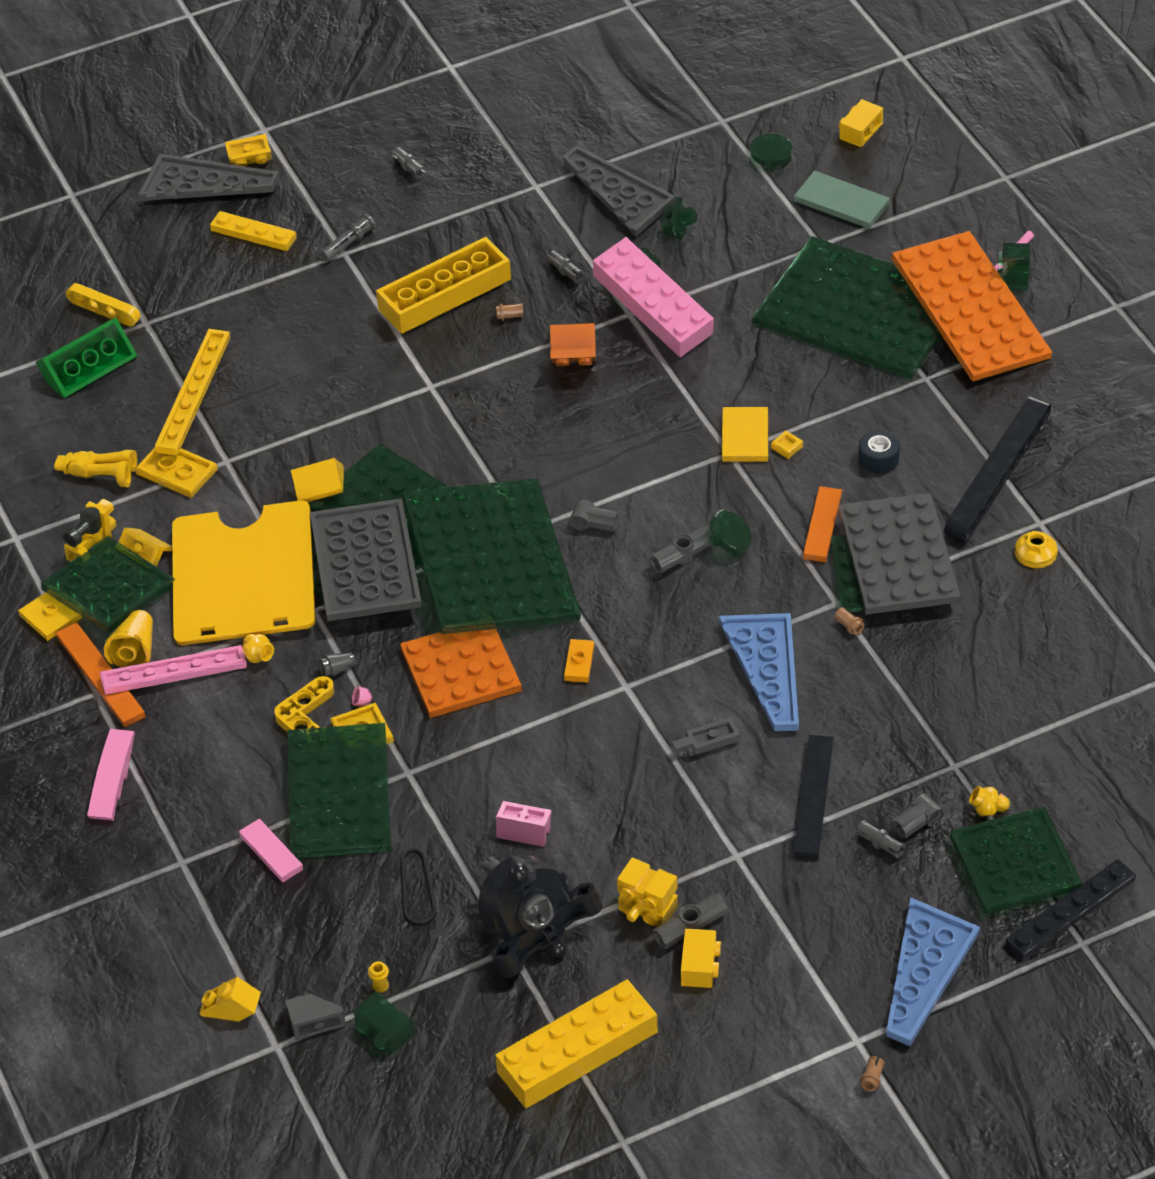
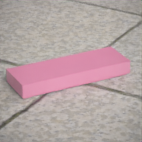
M260 818L239 831L240 837L282 883L303 870L301 862Z

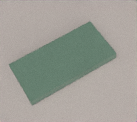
M817 171L810 175L794 195L795 202L868 229L872 227L890 204L889 197Z

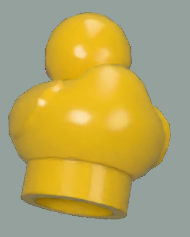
M249 634L245 636L242 651L250 662H266L272 658L274 646L265 635Z
M990 786L985 788L975 787L969 798V804L975 806L976 812L980 816H993L996 812H1005L1010 807L1009 799L1003 796L1002 793L998 794V791Z

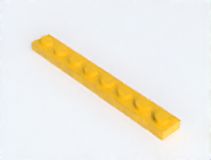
M208 329L155 444L156 453L178 455L230 341L229 331Z

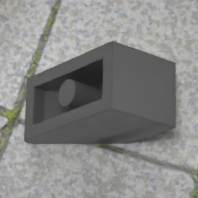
M307 994L285 1000L295 1040L346 1026L343 1008L320 997Z

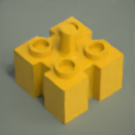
M632 857L617 878V888L620 893L618 909L626 914L627 919L631 922H635L640 915L643 916V920L647 924L659 927L669 921L678 908V895L674 894L677 890V876L661 869L654 871L650 869L649 864Z

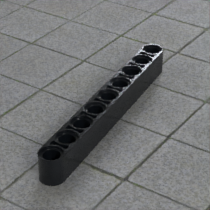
M1031 396L1027 398L949 516L944 528L945 535L964 542L969 541L1047 421L1051 412V403Z

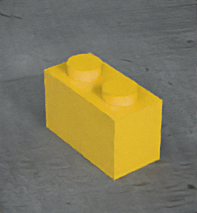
M861 99L856 106L851 108L849 114L840 120L838 126L840 129V139L862 147L883 124V107Z
M685 929L681 986L713 987V978H718L719 962H715V957H720L721 941H716L715 930Z

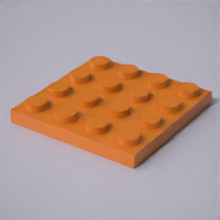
M491 617L400 643L402 654L430 718L522 691L519 678Z

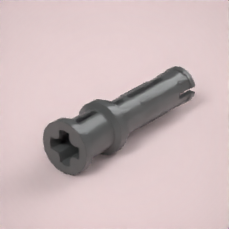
M363 213L357 222L350 223L347 231L323 250L319 251L322 260L329 262L330 259L352 242L360 241L369 230L373 231L376 228L374 219L369 214Z

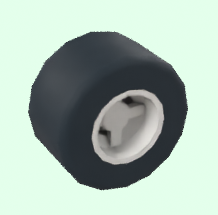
M873 430L862 436L859 441L858 459L860 465L865 470L872 473H885L893 470L898 465L900 443L893 433L886 430Z

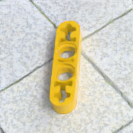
M74 283L66 291V297L71 303L109 319L116 317L118 322L132 327L141 318L140 312L134 306L83 285Z

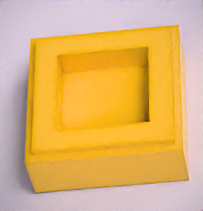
M788 431L783 432L771 442V449L787 459L803 447V441Z

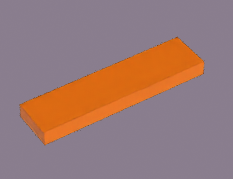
M819 486L803 559L827 562L842 497V489Z

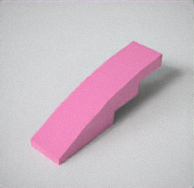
M110 729L92 790L87 814L89 818L114 821L117 800H120L123 781L127 779L135 735L134 731Z

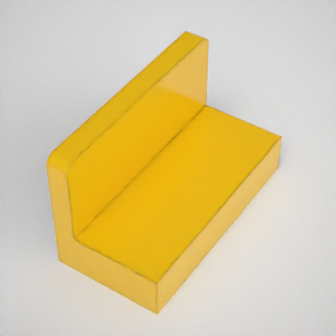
M124 528L116 547L117 550L151 568H157L163 551H173L171 545L141 529Z

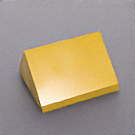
M335 458L291 470L298 501L311 502L343 492L344 466Z

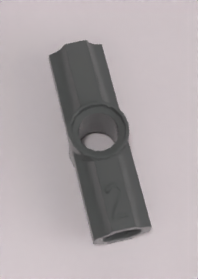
M709 525L703 526L690 534H678L673 538L672 544L650 555L649 562L656 573H662L677 564H689L693 560V555L717 543V536Z
M715 893L696 905L688 904L683 906L679 911V915L653 929V936L661 949H667L684 939L685 929L702 930L706 925L727 914L728 906L724 898L720 894Z

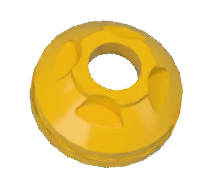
M1032 531L1018 538L1014 553L1021 564L1031 568H1044L1056 560L1058 549L1055 540L1050 535L1039 531ZM1034 538H1039L1043 541V543L1040 545L1032 544L1030 540Z

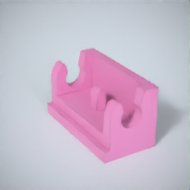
M503 801L496 816V838L544 847L546 844V833H550L551 810Z

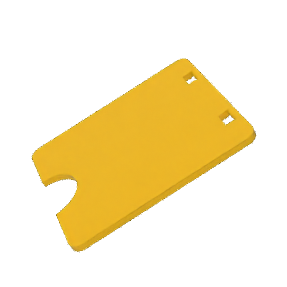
M300 500L263 505V512L260 518L252 525L239 529L223 524L219 519L218 512L182 516L173 521L174 639L177 644L190 645L243 638L249 634L265 635L309 629L315 624L311 510L308 502ZM285 620L288 622L286 625L274 626V622ZM215 630V634L202 636L203 631Z

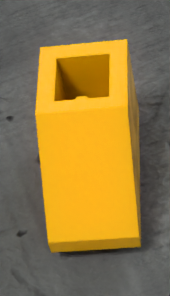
M235 977L228 982H223L212 990H208L203 995L199 1014L203 1017L239 1022L255 1014L261 992L239 977Z

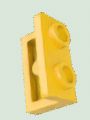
M266 134L225 142L229 164L246 167L248 164H264L268 160H272Z

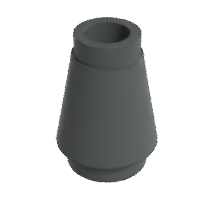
M352 652L327 654L318 659V668L321 675L328 676L329 678L355 666V658Z

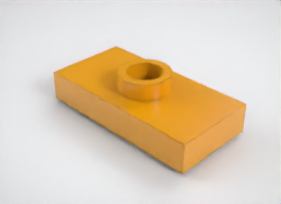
M570 640L564 674L565 681L589 683L595 647L594 641Z

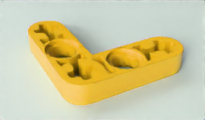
M321 676L314 679L278 704L274 710L278 725L311 753H322L328 747L325 731L306 715L333 696L334 686L331 678ZM303 698L311 700L308 704L304 705L298 703ZM298 725H306L308 727L304 731L295 730Z

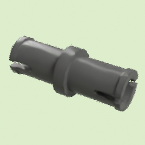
M397 147L393 150L392 154L394 155L392 157L401 164L405 171L411 172L417 179L422 178L426 174V168L417 162L415 156L408 154L402 147Z
M557 251L550 252L555 256V259L548 255L547 261L555 266L559 273L567 275L575 283L582 281L577 275L584 279L585 272L575 266L571 259L564 258Z
M866 820L861 821L857 826L860 830H856V834L872 842L875 848H882L895 858L901 857L904 853L905 844L889 836L886 830H879Z

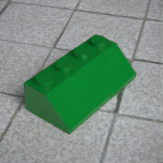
M115 317L35 363L45 381L65 398L138 355Z

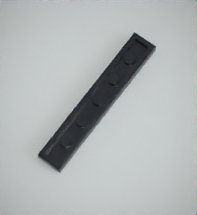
M809 735L794 857L819 859L834 737Z

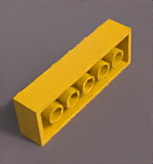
M484 237L376 290L378 310L403 334L511 280L510 260L487 237Z
M626 979L495 1054L497 1073L525 1109L658 1033L657 1014L630 981Z

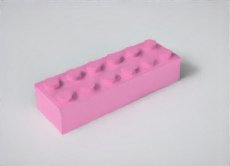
M627 237L593 260V276L680 358L713 334L714 318Z

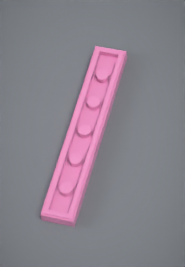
M239 645L100 672V679L104 694L106 695L247 668V663L242 646Z

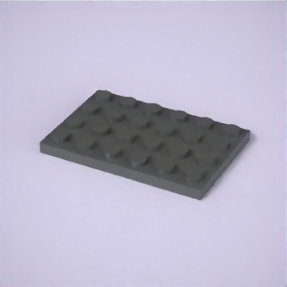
M931 493L839 505V514L866 615L960 602V592Z
M402 498L310 512L327 621L422 607Z

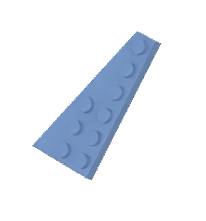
M791 613L719 616V623L773 730H799Z
M910 897L887 1025V1037L911 1046L979 935V926Z

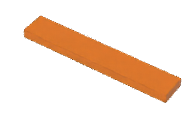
M77 622L56 632L57 639L124 728L146 717L144 710L129 690L104 694L100 672L112 670V668Z

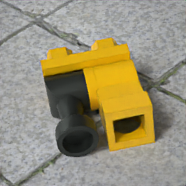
M102 499L97 504L89 501L85 505L86 509L80 512L81 522L75 529L69 528L63 533V539L66 542L64 544L66 560L83 569L90 564L89 556L94 551L101 549L105 542L109 543L113 539L111 531L116 527V520L109 516L114 508L113 504L105 499Z

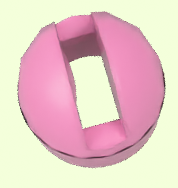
M355 687L352 694V704L360 707L367 706L372 701L370 691L364 687Z

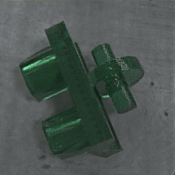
M677 197L674 205L665 207L667 220H663L661 224L665 235L675 233L677 239L684 238L686 226L695 224L698 219V213L692 207L685 208L683 206L682 197Z

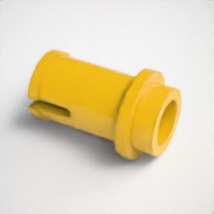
M374 962L368 969V975L372 979V989H375L377 993H383L389 987L387 981L389 970L387 965L382 962Z

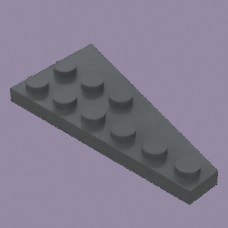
M159 154L138 196L139 201L273 192L279 180V172Z

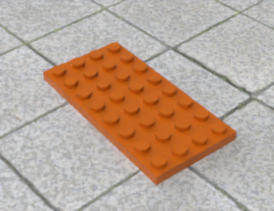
M970 231L892 253V261L972 382L1051 358V349Z

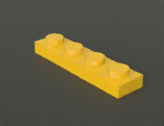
M219 211L210 224L211 231L283 251H288L297 238L296 231Z

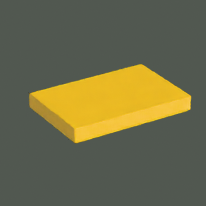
M723 407L722 462H768V407Z
M154 448L135 468L137 475L190 498L218 470L216 463L182 448L177 456L156 453Z

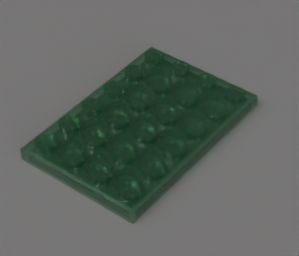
M374 723L288 730L290 852L296 858L392 851L386 724Z

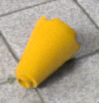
M143 610L132 612L107 638L103 649L104 656L109 664L112 666L115 664L123 668L150 662L153 619L149 613Z

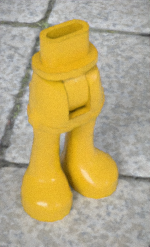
M134 450L97 454L93 451H80L73 454L70 452L66 456H57L54 469L56 471H63L64 474L83 478L111 475L116 478L120 487L128 488L131 484V472H135L137 467V453Z

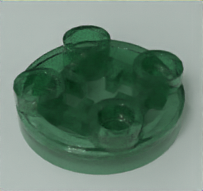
M775 133L763 134L755 138L751 143L750 154L752 159L756 163L763 165L765 170H773L775 166L792 160V143L783 135Z
M720 510L711 518V535L709 540L714 546H720L733 556H738L750 546L752 541L750 529L738 514L730 510Z

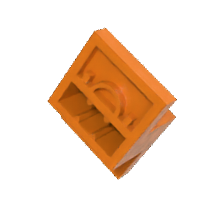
M595 323L550 325V355L552 363H556V366H569V362H578V365L586 366L592 365V361H596Z

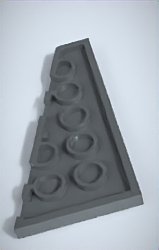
M577 145L563 156V163L635 237L676 203L674 195Z

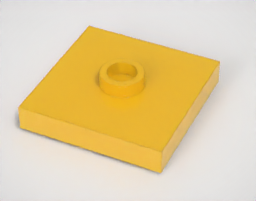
M57 586L18 610L20 617L47 641L55 637L56 632L85 617V611Z

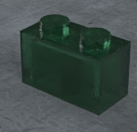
M1003 243V252H998V265L1002 266L997 268V272L1010 290H1028L1030 243Z
M374 992L353 1010L356 1029L363 1035L367 1034L373 1039L378 1048L385 1049L390 1054L395 1053L414 1036L413 1020L377 992Z

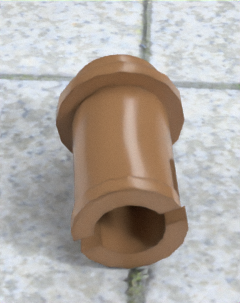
M501 303L499 306H495L496 318L501 319V321H504L506 318L523 317L522 303L515 305H502Z
M843 607L836 611L834 620L846 627L848 633L858 635L863 631L864 623L862 618L855 617Z
M876 1056L868 1059L865 1073L860 1076L861 1087L870 1092L879 1088L881 1072L885 1065V1062L879 1058L878 1064L875 1066Z

